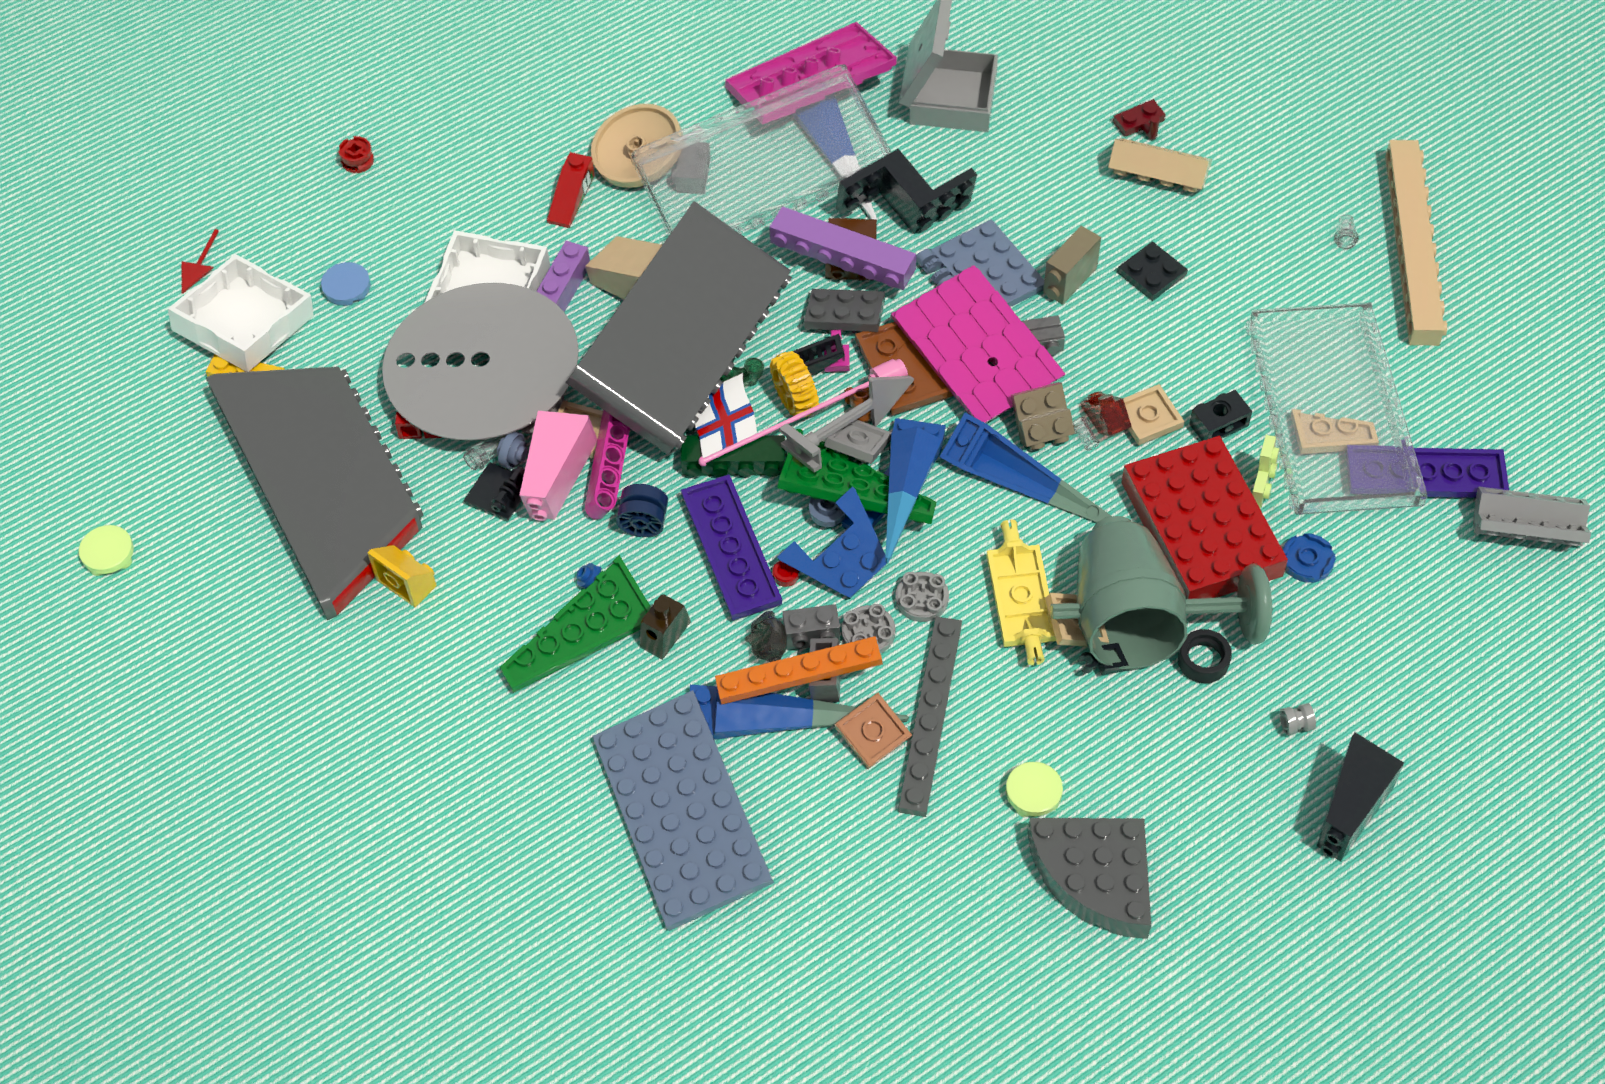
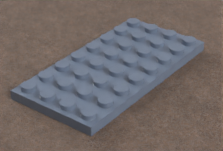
M693 690L592 736L664 923L669 931L774 883Z

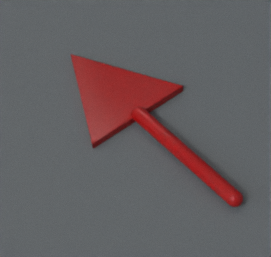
M218 229L213 231L196 264L182 261V294L213 269L212 266L201 264L219 232Z

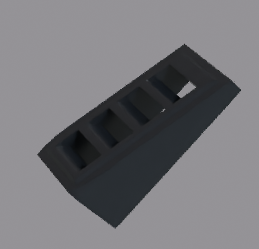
M839 334L793 351L803 359L811 376L845 356ZM835 345L836 351L832 352L831 347ZM826 350L827 355L823 356L822 352Z

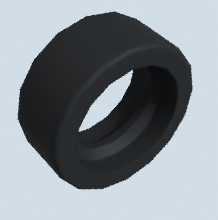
M1199 629L1190 632L1179 649L1178 665L1182 673L1195 682L1213 683L1219 681L1226 675L1232 658L1231 646L1225 637L1213 630ZM1206 645L1214 648L1220 654L1221 661L1214 667H1201L1190 660L1189 651L1192 647Z

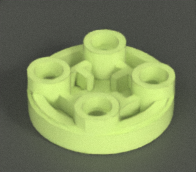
M114 525L97 527L86 534L80 543V559L84 566L95 576L128 568L132 563L131 557L134 545L127 531L121 527Z
M1026 762L1017 766L1009 774L1006 783V795L1009 803L1016 809L1018 815L1022 817L1043 816L1059 807L1063 784L1059 774L1052 767L1041 762Z

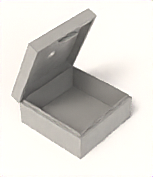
M936 0L909 43L899 104L910 107L911 125L989 132L997 77L998 55L944 49L945 41L948 40L951 23L949 17L952 0Z

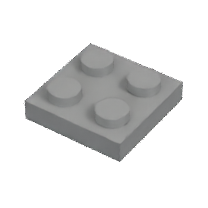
M856 419L827 437L824 446L833 449L837 453H844L861 462L872 464L890 442L891 432Z

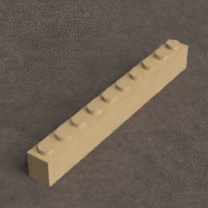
M1389 140L1385 159L1409 345L1439 346L1442 336L1447 334V321H1443L1445 305L1444 301H1440L1442 283L1437 279L1439 274V263L1435 262L1437 247L1436 243H1432L1434 225L1430 224L1429 221L1431 218V205H1427L1429 189L1424 184L1426 180V169L1422 168L1424 152L1419 148V140Z

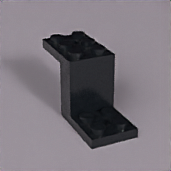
M898 148L840 181L835 208L842 215L847 211H854L861 203L866 200H873L880 193L910 231L915 234L920 230H927L939 219H946L954 210L965 208L971 202L977 173L970 168L933 190Z

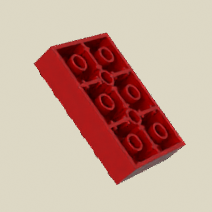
M1220 436L1124 465L1121 483L1143 526L1148 528L1175 572L1184 589L1186 599L1218 598L1237 592L1239 577L1244 567L1253 563L1258 564L1264 569L1269 581L1283 577L1288 559Z

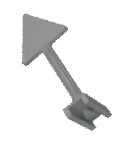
M911 376L871 377L869 379V399L816 432H810L803 436L788 423L779 427V432L787 438L781 442V447L812 472L818 471L822 468L821 451L817 447L820 444L819 442L870 410L872 424L877 426L911 385L914 378Z

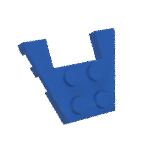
M853 486L835 502L853 522L838 539L814 561L795 541L777 557L781 562L850 599L888 564L885 562V552Z

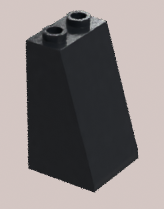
M1356 732L1352 735L1344 755L1316 845L1326 856L1336 858L1340 862L1393 790L1404 765L1403 761Z

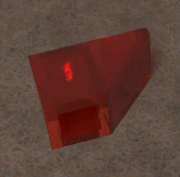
M1099 391L1089 394L1087 396L1088 399L1080 402L1082 409L1100 434L1111 436L1132 427L1123 398Z

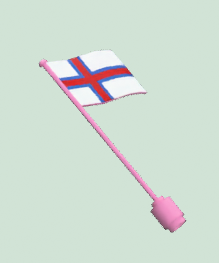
M891 359L870 369L868 380L871 377L908 376L902 360ZM743 373L726 380L715 395L713 393L709 394L707 398L711 402L704 412L698 411L696 414L699 420L695 424V428L700 438L702 451L699 464L706 466L707 462L765 436L786 423L790 424L869 387V381L757 433L754 411L744 389Z

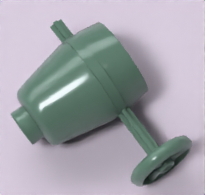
M1111 516L1096 523L1079 548L1077 603L1051 604L1050 616L1051 619L1077 618L1079 628L1082 631L1088 648L1098 662L1113 666L1112 663L1121 662L1114 650H1103L1101 646L1119 643L1129 666H1123L1120 669H1137L1164 661L1182 647L1187 638L1186 614L1238 612L1240 628L1245 639L1253 645L1263 643L1270 632L1272 622V594L1266 572L1258 564L1253 563L1244 567L1239 577L1237 597L1186 599L1180 581L1148 528L1132 522L1126 517ZM1103 624L1105 625L1109 643L1101 642L1098 638L1102 637L1099 627Z

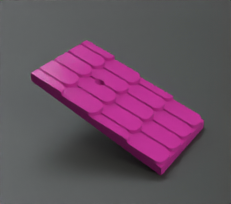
M854 22L726 79L725 88L739 100L761 125H765L793 115L798 109L823 101L826 96L862 84L865 79L890 71L896 65L897 57L858 22Z
M975 265L963 270L929 292L922 294L919 298L900 307L890 315L967 413L984 423L989 422L1013 407L1011 394L1049 385L1065 376L1064 371L1046 348L1039 343L1024 322H1021L999 292L993 288ZM988 362H992L994 366H990Z

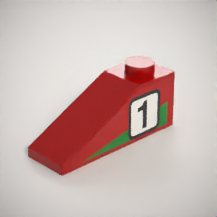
M573 152L569 153L560 172L547 223L566 228L571 227L595 177L592 157Z

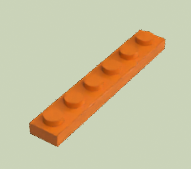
M876 636L717 675L715 679L721 704H726L883 665Z

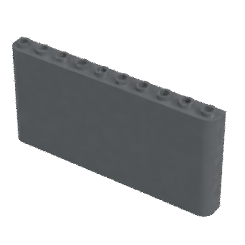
M693 201L570 375L566 384L668 455L674 447L679 449L687 437L683 435L686 429L689 431L693 429L699 420L696 414L698 411L703 413L711 402L707 397L710 393L715 395L723 383L720 380L721 376H727L735 365L731 361L734 357L738 359L747 346L743 344L746 339L750 341L758 330L755 327L756 323H762L770 311L766 308L768 305L773 306L781 295L777 291L780 287L785 289L792 279L789 275L791 270Z

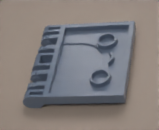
M992 219L933 249L927 248L916 255V262L927 274L935 272L931 279L937 286L975 265L1010 307L1038 294L1044 289V279Z

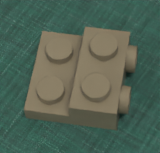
M1056 382L1011 394L1022 445L1030 446L1031 450L1045 447V442L1054 440V443H1062L1069 440V435L1075 434L1071 411L1066 405L1062 383Z

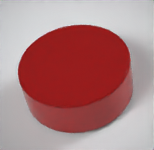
M778 561L773 566V578L779 586L789 587L798 581L799 571L781 561Z

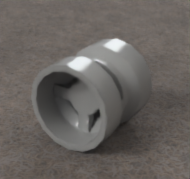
M1309 703L1300 704L1297 709H1292L1291 707L1280 709V722L1286 735L1296 734L1301 729L1305 732L1315 730L1316 718L1313 708Z

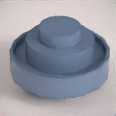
M516 431L503 437L497 447L499 465L507 469H512L520 462H524L528 454L524 435Z
M810 499L809 515L813 522L819 526L833 527L845 519L846 514L835 502L825 499Z

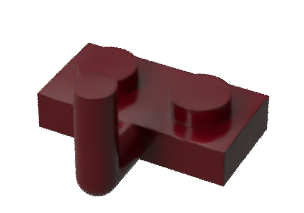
M1152 99L1113 115V123L1124 137L1143 130L1149 139L1155 140L1158 136L1159 123L1165 121L1166 114L1156 101Z

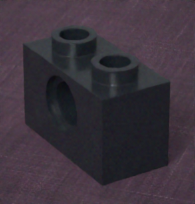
M1233 390L1229 393H1222L1207 403H1200L1192 409L1189 425L1202 441L1216 436H1220L1223 439L1248 427L1252 410L1239 393Z

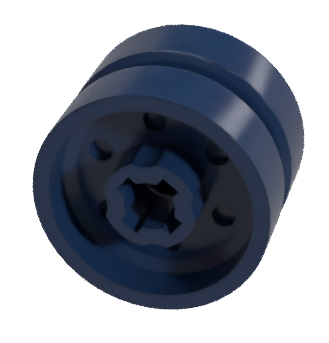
M632 484L625 487L621 493L616 519L617 526L625 533L637 537H654L659 535L664 528L668 496L661 489L652 485Z

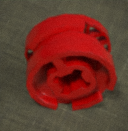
M353 136L354 139L351 140L346 138L339 145L338 151L343 168L350 173H362L370 169L374 163L370 142L360 136Z

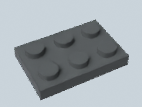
M812 289L804 319L805 329L878 332L885 303V292Z

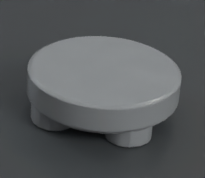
M907 572L903 575V579L896 588V605L905 617L918 622H927L934 620L936 616L940 617L947 609L949 590L943 576L929 572Z
M881 604L860 606L845 613L842 623V639L845 644L876 636L880 654L889 649L895 639V623L891 615L885 611L884 606Z

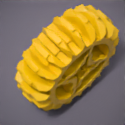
M793 351L784 352L771 359L770 373L774 388L790 415L795 416L819 405L815 382L803 359Z

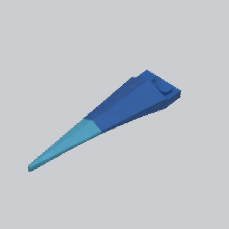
M895 418L891 432L886 563L891 560L919 493L942 450L946 425Z

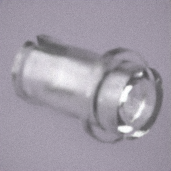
M1079 417L1073 421L1075 434L1078 435L1086 451L1092 450L1090 445L1092 444L1096 448L1100 441L1092 431L1090 421L1084 417Z

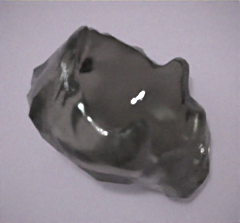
M766 611L751 624V633L745 636V641L751 645V652L755 658L773 662L781 660L786 651L787 637L785 626L775 617L773 611Z

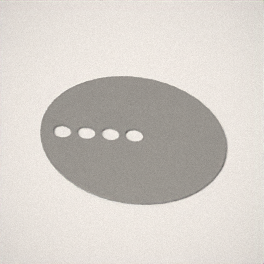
M478 283L458 287L441 293L420 305L396 329L388 343L383 359L382 374L385 390L390 402L404 419L432 435L454 440H484L503 436L535 422L538 411H549L565 394L569 387L566 381L578 363L579 348L577 336L564 311L552 300L534 290L507 283ZM478 353H486L490 357L489 362L481 367L474 366L471 363V359ZM403 354H411L415 357L414 363L406 368L399 367L396 363L397 359ZM427 354H437L440 357L439 363L434 367H425L421 361ZM451 354H462L465 357L463 364L458 367L449 366L446 360Z

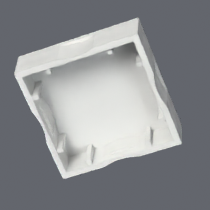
M454 230L443 256L442 267L433 280L425 302L449 290L478 283H507L537 291L550 268L548 249L544 246L517 241H500L488 236Z
M236 254L212 272L202 284L191 289L168 308L172 331L246 372L254 368L314 316L311 294L285 280L271 276L259 266Z

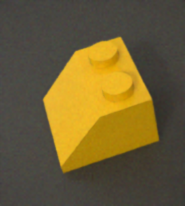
M392 545L370 549L367 552L376 581L415 608L437 586L433 569L425 563L420 564L407 550L401 551Z

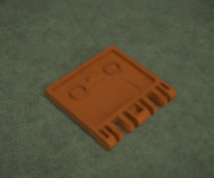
M895 322L879 326L878 332L863 331L855 334V341L869 370L891 359H900L907 369L908 376L914 378L911 385L890 409L891 415L954 396Z

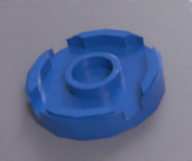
M1311 533L1298 537L1293 536L1285 543L1283 548L1288 559L1285 571L1296 580L1305 583L1318 582L1326 579L1333 570L1336 560L1330 543L1321 536Z

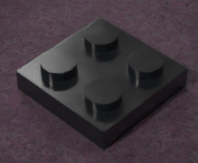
M1152 241L1118 266L1117 273L1151 301H1154L1187 276L1188 269Z

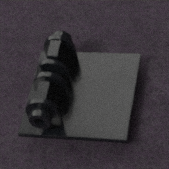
M489 462L463 501L509 521L522 501L520 490L525 469L518 466L511 471Z

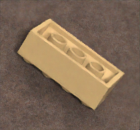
M1118 138L1114 141L1108 168L1114 169L1113 173L1127 176L1128 172L1137 174L1136 179L1150 182L1151 178L1159 179V184L1173 187L1174 183L1184 185L1183 190L1197 193V189L1202 190L1204 188L1212 159Z

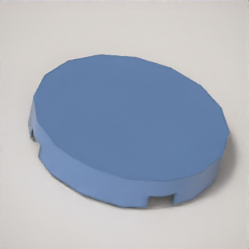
M344 262L332 266L322 276L321 286L323 294L329 302L336 305H351L353 301H360L365 298L370 291L371 282L368 272L363 266Z

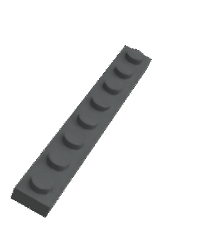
M935 617L900 798L899 813L921 817L927 816L962 620Z

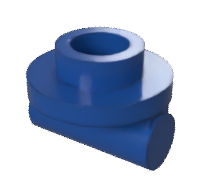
M593 563L583 565L578 570L576 576L578 586L586 589L596 580V576L601 572L602 568Z

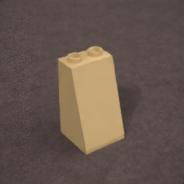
M616 236L585 266L590 284L625 299L662 245Z

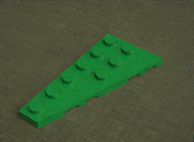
M620 555L613 560V564L605 571L602 570L596 576V580L586 589H582L570 600L546 627L543 626L536 632V636L527 645L519 648L500 666L501 673L513 693L640 630L641 621L651 606Z

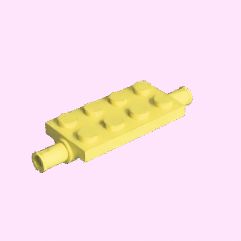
M1011 519V526L1009 528L1008 520H1005L1000 524L1004 538L1003 545L996 550H987L986 554L1004 647L1025 645L1028 664L1034 665L1036 657V663L1039 665L1045 660L1041 643L1056 641L1045 600L1049 595L1040 546H1028L1023 543L1019 538L1017 521Z

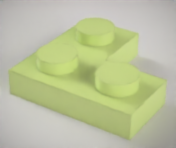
M1266 435L1260 454L1259 470L1252 493L1259 508H1262L1264 498L1269 499L1272 484L1269 483V479L1275 478L1278 466L1277 459L1280 448L1275 447L1276 437Z

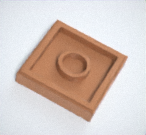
M876 693L834 725L835 729L868 770L912 737L910 731L879 693Z

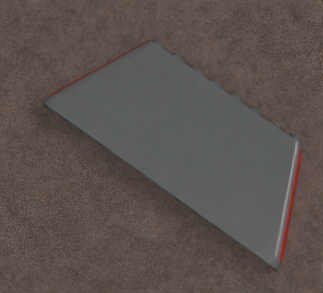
M335 366L216 373L206 377L208 386L327 621L338 616L375 578L367 552L370 549L392 545L402 550L423 528L420 518L424 516L418 502L413 503L411 500L413 494L408 483L402 484L400 480L402 473L397 463L392 465L389 460L392 458L389 448L386 444L381 445L379 440L382 437L377 426L370 425L371 416L366 406L361 408L359 404L361 398L356 388H350L351 380L347 371Z

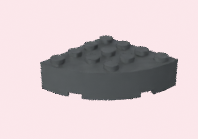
M1029 818L1027 833L1030 853L1035 866H1037L1038 871L1043 877L1044 884L1052 895L1067 910L1092 926L1096 924L1110 930V933L1124 937L1148 939L1151 929V910L1144 818Z

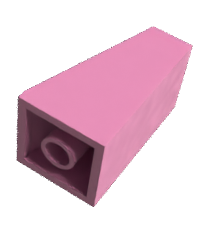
M548 411L537 412L520 490L522 502L529 516L538 521L556 519L597 443V436L589 415Z

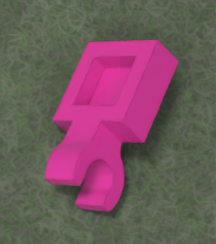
M831 330V336L839 334L841 337V330ZM835 345L831 347L832 352L836 351ZM843 345L845 356L827 366L825 372L850 371L849 345Z

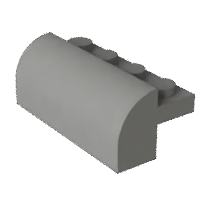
M1478 487L1473 518L1474 533L1583 546V542L1589 543L1591 532L1586 526L1590 505L1585 499Z

